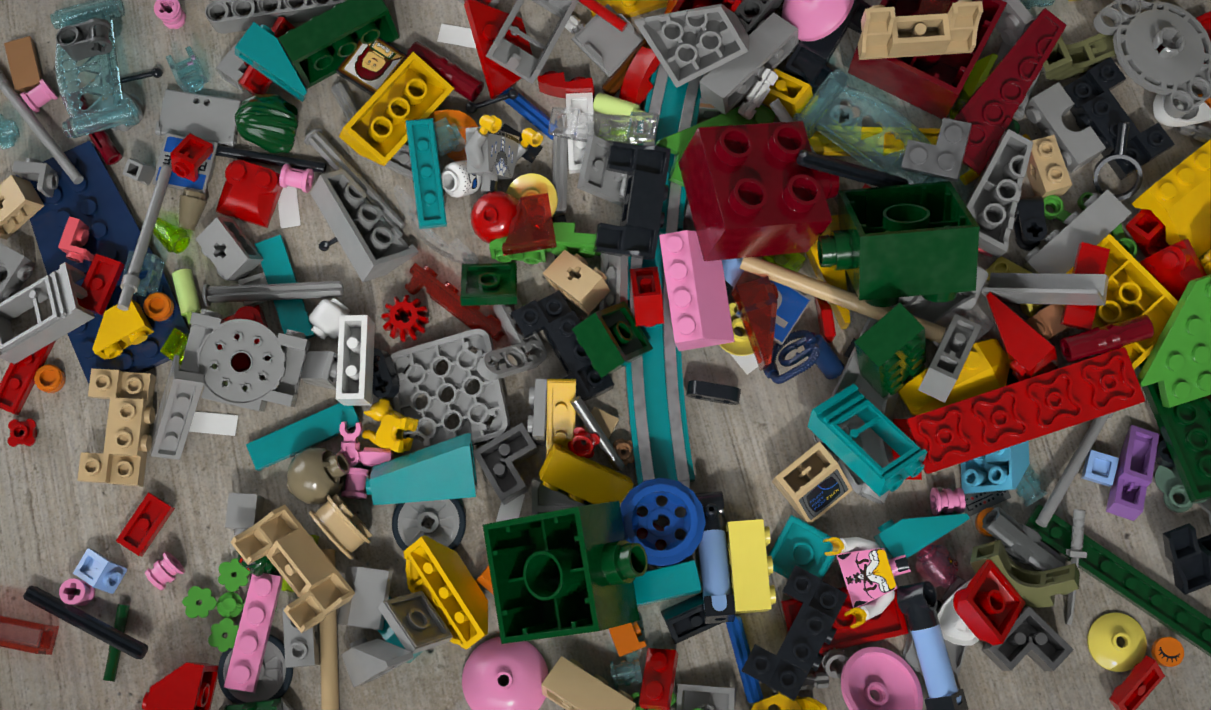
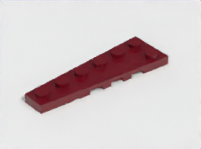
M1046 8L1038 14L953 118V120L972 123L963 163L976 174H980L983 171L1001 136L1012 121L1016 110L1023 102L1030 86L1037 78L1044 62L1048 59L1067 26Z

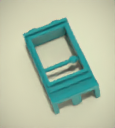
M853 383L813 408L807 427L880 497L889 490L891 492L897 490L909 476L912 478L916 477L924 469L925 465L922 462L926 457L927 451L925 449L921 450L878 408L858 391L859 388ZM854 415H857L866 423L857 430H850L849 435L839 427L840 424ZM869 427L900 455L899 458L884 468L853 440L858 437V434Z

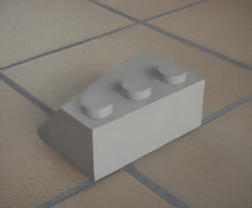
M723 4L634 20L676 88L749 51V35L737 15Z

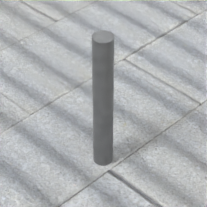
M581 397L573 398L570 401L571 405L591 434L597 433L600 436V443L598 445L615 471L624 468V462Z

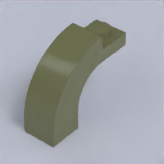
M1099 33L1083 41L1065 45L1061 36L1042 66L1046 78L1057 81L1086 74L1089 69L1110 57L1112 59L1117 58L1114 51V35Z
M1001 540L974 546L972 549L970 563L975 573L978 572L986 560L991 559L1026 602L1024 607L1054 606L1055 595H1065L1079 589L1080 572L1076 563L1046 571H1030L1021 568L1010 559Z

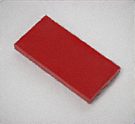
M847 587L838 588L840 591L848 594L833 624L837 631L830 645L824 642L819 653L828 652L829 649L833 650V648L842 649L909 634L904 614L897 603V589L894 590L895 598L881 614L866 620L856 628H851L850 626L856 623V617L853 614L844 616V614L853 609ZM795 599L780 601L787 632H789L802 606Z

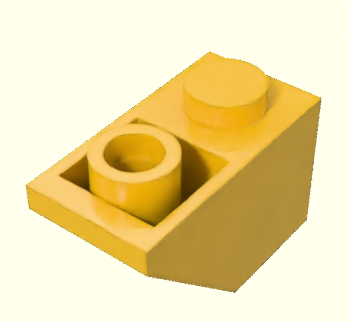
M132 299L127 311L120 310L115 305L104 312L92 348L96 355L104 360L113 359L122 354L123 349L130 345L144 342L148 335L154 332L141 306Z

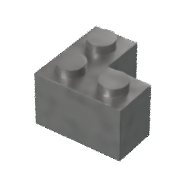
M943 118L936 145L908 139L901 166L902 169L958 182L972 123Z
M520 423L473 451V454L503 505L528 491L515 466L538 453V449L523 423Z
M1023 607L1004 643L993 646L987 642L981 650L1002 671H1011L1026 655L1043 671H1055L1074 649L1030 607Z

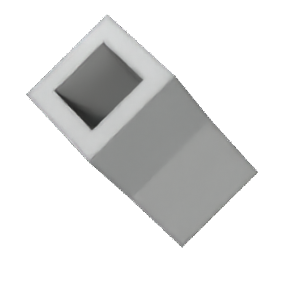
M128 158L123 175L149 186L155 175V169L137 159Z

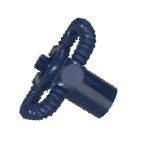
M797 330L788 335L783 345L775 343L773 348H771L766 368L763 371L768 379L771 378L776 384H782L794 378V376L805 372L814 364L817 365L826 379L829 380L839 377L845 367L822 335H816L808 330ZM797 338L799 339L783 348L790 341L795 340ZM802 345L804 346V351L801 353L797 352L796 356L785 360L786 355L790 351L798 349ZM778 352H780L778 361L784 367L792 366L808 356L804 363L779 375L778 367L775 363Z

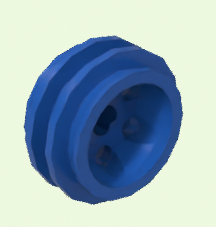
M666 478L646 480L631 489L620 505L626 541L639 543L643 546L647 555L648 565L656 567L677 565L690 557L702 541L706 523L703 506L695 493L679 481ZM658 496L666 497L667 504L665 506L657 505L656 499ZM640 506L648 509V514L645 517H640L637 514V509ZM677 507H683L686 510L684 517L679 518L675 515ZM660 516L667 518L670 524L664 527V531H658L653 526V522H657ZM644 528L647 530L648 535L645 539L637 537L638 529ZM677 529L685 531L686 536L684 539L679 540L675 537L674 533ZM657 540H664L667 547L664 550H658L655 547Z

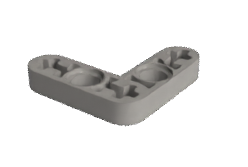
M518 298L517 304L493 305V310L512 345L490 351L478 361V372L486 380L494 381L534 369L547 357L546 349L537 333L524 339L515 329L517 323L511 317V312L522 307ZM528 352H529L530 354H534V355H530V356H528V357L526 358V354H527ZM507 355H511L516 359L517 366L510 363ZM499 363V366L497 368L490 367L492 365Z

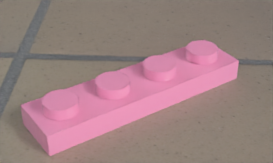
M263 573L261 576H254L252 574L224 688L255 693L283 577Z

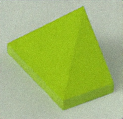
M992 53L977 61L959 94L963 106L987 78L998 57L997 54Z

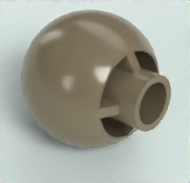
M316 447L303 450L293 458L288 467L287 488L292 495L302 502L313 505L324 504L328 501V495L333 497L341 491L345 481V474L349 473L350 470L349 463L346 457L339 452L334 454L327 449Z

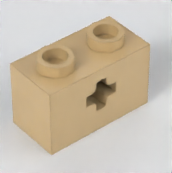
M1055 135L1032 140L1033 146L1026 173L1034 196L1040 195L1043 199L1049 195L1063 196L1072 186V182Z
M10 175L0 184V238L6 240L44 207L31 182L14 175Z
M564 250L542 274L552 288L556 291L560 290L564 297L589 315L611 291L605 282L607 277L598 268L595 267L592 270L588 267L586 260L576 253L573 256Z

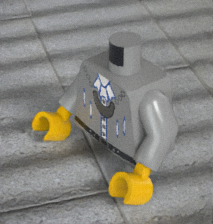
M484 115L479 121L482 127L466 128L465 152L467 156V171L470 174L482 177L481 192L488 193L497 191L498 179H511L513 177L515 165L528 150L527 146L529 144L533 147L539 146L543 141V136L532 128H525L522 132L523 140L520 142L518 136L500 131L502 126L501 119L495 115Z

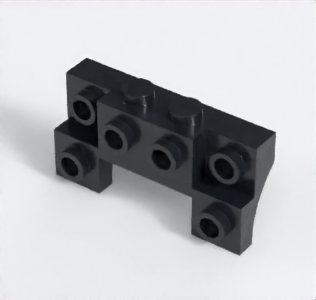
M854 0L847 18L834 32L816 41L806 42L799 40L798 46L785 66L784 73L810 84L813 94L830 102L844 76L826 65L848 28L860 34L862 33L861 19L865 9L872 6L864 0Z
M1110 57L1089 69L1085 75L1063 88L1074 102L1070 111L1076 118L1078 127L1084 130L1091 126L1106 147L1101 153L1103 157L1115 153L1118 122H1129L1130 128L1126 154L1134 157L1139 165L1143 167L1175 144L1159 122L1141 133L1110 92V90L1126 80L1124 74ZM1114 159L1108 162L1120 180L1136 172L1135 166L1128 160Z
M615 141L610 143L606 170L627 174L620 226L599 223L594 252L619 257L625 255L645 260L655 258L659 228H662L665 219V213L662 212L663 201H666L669 192L666 179L671 149L655 145H633Z
M560 290L538 302L535 299L511 312V317L517 323L524 339L544 330L546 339L568 375L563 379H576V397L580 396L584 402L614 388L615 384L609 374L601 378L599 373L593 368L584 348L578 343L572 328L584 321V318L582 316L577 317L574 310L571 311Z
M1190 523L1163 533L1165 557L1172 562L1175 586L1186 595L1211 585V534L1197 539L1196 529Z
M796 565L782 593L800 602L802 606L777 655L755 644L741 672L792 701H795L810 669L817 671L824 657L819 652L824 642L830 645L837 631L833 624L848 594L823 582L821 578Z

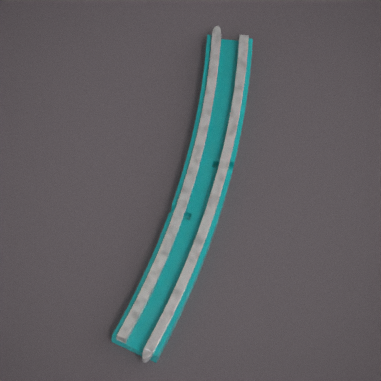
M659 64L651 77L650 82L653 88L647 94L644 109L647 116L641 124L638 145H656L659 140L697 125L701 98L699 81L703 75L676 88L662 64ZM670 153L666 179L669 192L666 201H663L662 212L665 213V219L662 228H659L655 258L645 260L628 256V308L634 316L630 269L658 267L663 299L664 324H656L652 327L640 326L653 349L626 365L631 437L638 485L646 480L666 478L679 481L689 488L690 482L695 481L686 417L682 355L674 341L659 237L662 234L683 231L686 190L685 187L668 180L676 155Z

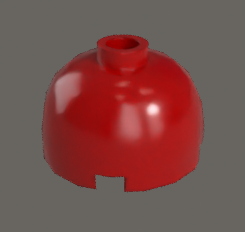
M503 191L488 192L480 196L474 203L470 213L471 226L474 233L488 244L495 239L507 237L518 229L525 228L527 224L526 210L522 202L513 195Z

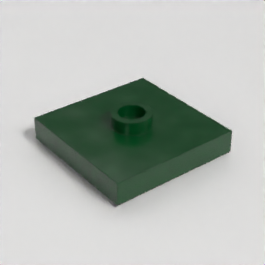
M517 263L463 264L461 272V306L517 304Z

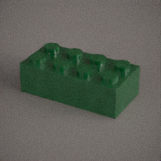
M346 0L343 3L336 4L332 9L321 15L312 17L301 26L287 31L278 39L308 89L337 73L336 69H338L344 58L356 50V43L359 39L363 44H370L380 37L387 43H391L400 37L383 0Z
M901 303L854 341L860 374L882 398H885L888 394L891 396L896 394L904 386L902 383L910 375L912 377L917 376L925 368V328Z

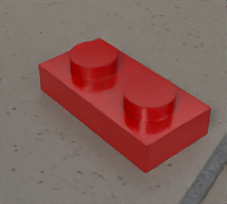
M95 254L81 286L87 291L88 296L84 299L77 298L79 306L103 316L125 265L122 262Z
M148 492L116 539V542L136 555L143 557L175 508Z
M648 648L639 699V706L641 708L670 710L679 655L676 650Z
M1146 655L1140 663L1133 667L1131 674L1121 685L1114 689L1112 696L1109 698L1116 710H1136L1165 677L1158 663Z

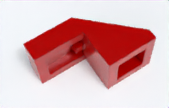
M1142 209L1126 225V229L1146 258L1170 246L1166 242V226L1151 210Z

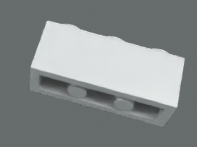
M339 315L336 400L344 406L372 405L375 323L368 315Z

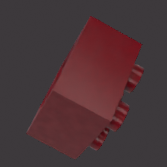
M882 0L879 5L894 7L895 16L898 17L945 14L949 12L952 4L959 0ZM972 0V2L982 1L983 13L978 25L976 46L972 53L859 60L857 45L847 73L943 120V118L947 117L1007 2L1003 0Z
M803 121L697 128L678 163L704 261L808 252L818 237L821 236L833 221L826 199L837 196L840 185L839 176L797 164L796 159L799 151L807 150L812 152Z

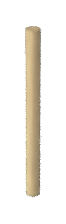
M758 257L743 258L739 268L878 321L893 309L892 307L871 306L865 300L859 301L855 293ZM914 316L925 328V338L940 343L946 327Z
M322 549V552L332 561L335 567V549ZM336 609L319 623L321 710H339Z

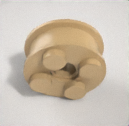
M335 494L333 497L328 495V501L316 512L309 511V514L325 535L349 559L354 558L352 553L364 542L368 544L371 542L369 538L372 534L365 527L364 522L348 509L347 504L338 494Z

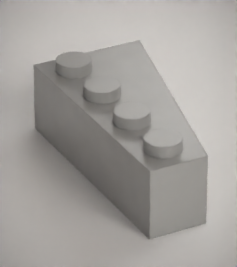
M1010 129L1001 136L997 147L965 202L966 207L980 227L978 248L997 258L1001 257L1008 250V240L1013 229L1015 211L1020 200L1022 182L1026 175L1033 146L1031 140Z

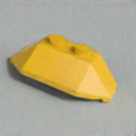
M996 338L973 344L959 377L945 403L918 390L928 368L906 383L898 393L911 415L917 416L1006 386L1010 360Z
M426 535L421 536L403 551L404 559H406L405 570L408 589L411 593L423 591L452 633L453 638L450 642L458 644L466 650L488 634V600L458 553Z

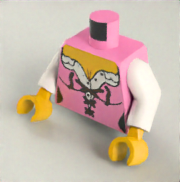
M831 537L823 540V542H830L833 545L832 552H825V555H837L853 605V609L844 614V616L853 614L856 617V623L850 627L856 628L866 620L881 614L895 598L894 590L898 588L895 576L911 572L906 555L888 559L885 548H880L876 542L860 537L840 539Z

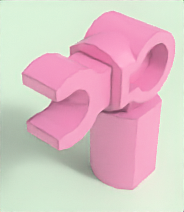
M347 421L341 422L339 431L344 437V441H341L339 453L346 457L349 467H353L358 463H362L363 466L373 467L393 460L394 451L391 449L364 447L363 450H360V442L357 440L363 429L361 422L356 423L354 433L348 432Z

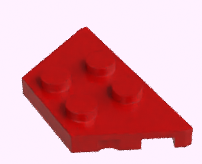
M467 0L464 7L491 100L496 99L502 92L511 88L522 79L486 57L509 13L474 0ZM516 16L511 26L518 27L521 32L526 34L522 18ZM508 29L504 39L533 56L529 42L518 35H512Z

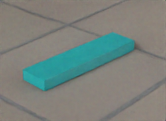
M433 118L406 120L405 125L419 229L446 227L447 220Z
M281 235L255 243L257 252L264 259L261 265L268 284L298 283ZM303 299L273 300L284 334L289 329L304 333L306 335L305 339L315 336V333L311 331L313 327L309 321V315Z
M338 403L246 444L255 469L260 471L303 450L341 435L339 429L343 421H347L348 431L356 428V423L361 421L355 407L344 406Z

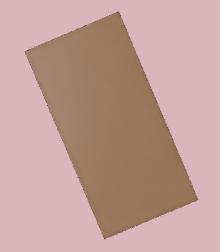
M27 36L4 43L15 91L20 94L32 90L40 84L39 81L42 79L34 40Z

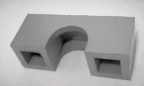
M1058 82L1032 97L1025 110L1028 119L1033 124H1036L1042 132V138L1055 135L1066 168L1072 173L1098 158L1106 147L1091 126L1079 132L1071 131L1064 126L1062 117L1069 112L1074 102Z

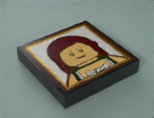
M380 37L370 44H363L359 39L354 53L345 57L338 66V69H336L338 75L371 96L406 60L405 53Z

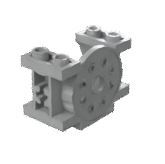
M201 309L200 314L192 312L190 324L192 325L179 371L204 374V389L201 398L265 412L267 401L295 407L301 373L311 342L305 339L306 335L304 333L287 329L286 334L279 333L277 337L268 327L253 320L234 319L224 321L221 314L206 309ZM236 334L240 335V338L238 340L235 339ZM256 339L260 340L259 344H255ZM221 344L223 349L218 350L217 346ZM238 353H246L251 359V366L245 372H237L232 367V358ZM266 356L271 357L269 361L265 360ZM213 364H217V365H218V367H217L216 369H213L212 366H213ZM261 375L265 376V380L260 379ZM224 381L228 382L227 386L223 385ZM245 385L248 387L246 391L243 390Z

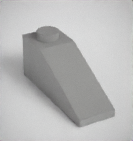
M957 314L954 315L918 389L919 391L944 403L946 402L978 336L981 325Z
M366 638L356 640L349 644L351 649L341 654L353 687L378 679L414 658L411 651L378 638L367 642Z

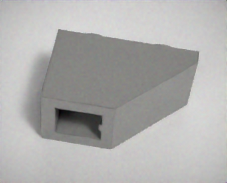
M308 351L300 378L306 384L336 390L337 354L331 351Z

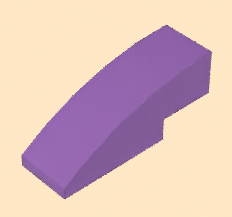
M1134 425L1129 427L1119 456L1114 482L1110 489L1106 512L1132 521L1143 512L1147 486L1152 482L1159 439L1158 433Z

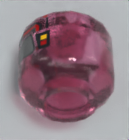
M929 544L917 553L915 569L925 581L931 582L934 587L942 586L943 588L949 587L956 581L959 563L944 545L935 546L934 544Z

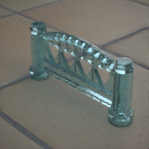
M91 0L56 10L50 15L55 29L86 22L93 18H102L111 24L109 40L112 42V51L104 55L90 57L81 66H76L78 61L72 60L60 45L56 44V79L63 104L70 118L62 123L63 131L68 138H78L120 125L129 127L139 124V114L135 103L130 97L122 99L112 18L125 16L122 0ZM86 71L98 74L85 87L79 88L81 81L78 79V75L81 72ZM89 93L101 96L88 109L81 110L83 102L80 98L83 94Z
M839 69L830 72L800 113H795L792 117L794 121H803L808 139H811L814 133L818 131L867 168L905 178L909 184L946 181V179L905 172L901 166L908 139L931 144V142L909 119L896 109L874 96L849 87L847 85L848 76ZM848 100L851 103V107L859 108L860 116L839 123L840 102ZM865 116H869L872 118L873 123H879L882 126V132L861 140L862 119ZM890 132L894 134L895 139H900L904 142L902 150L883 156L885 133Z

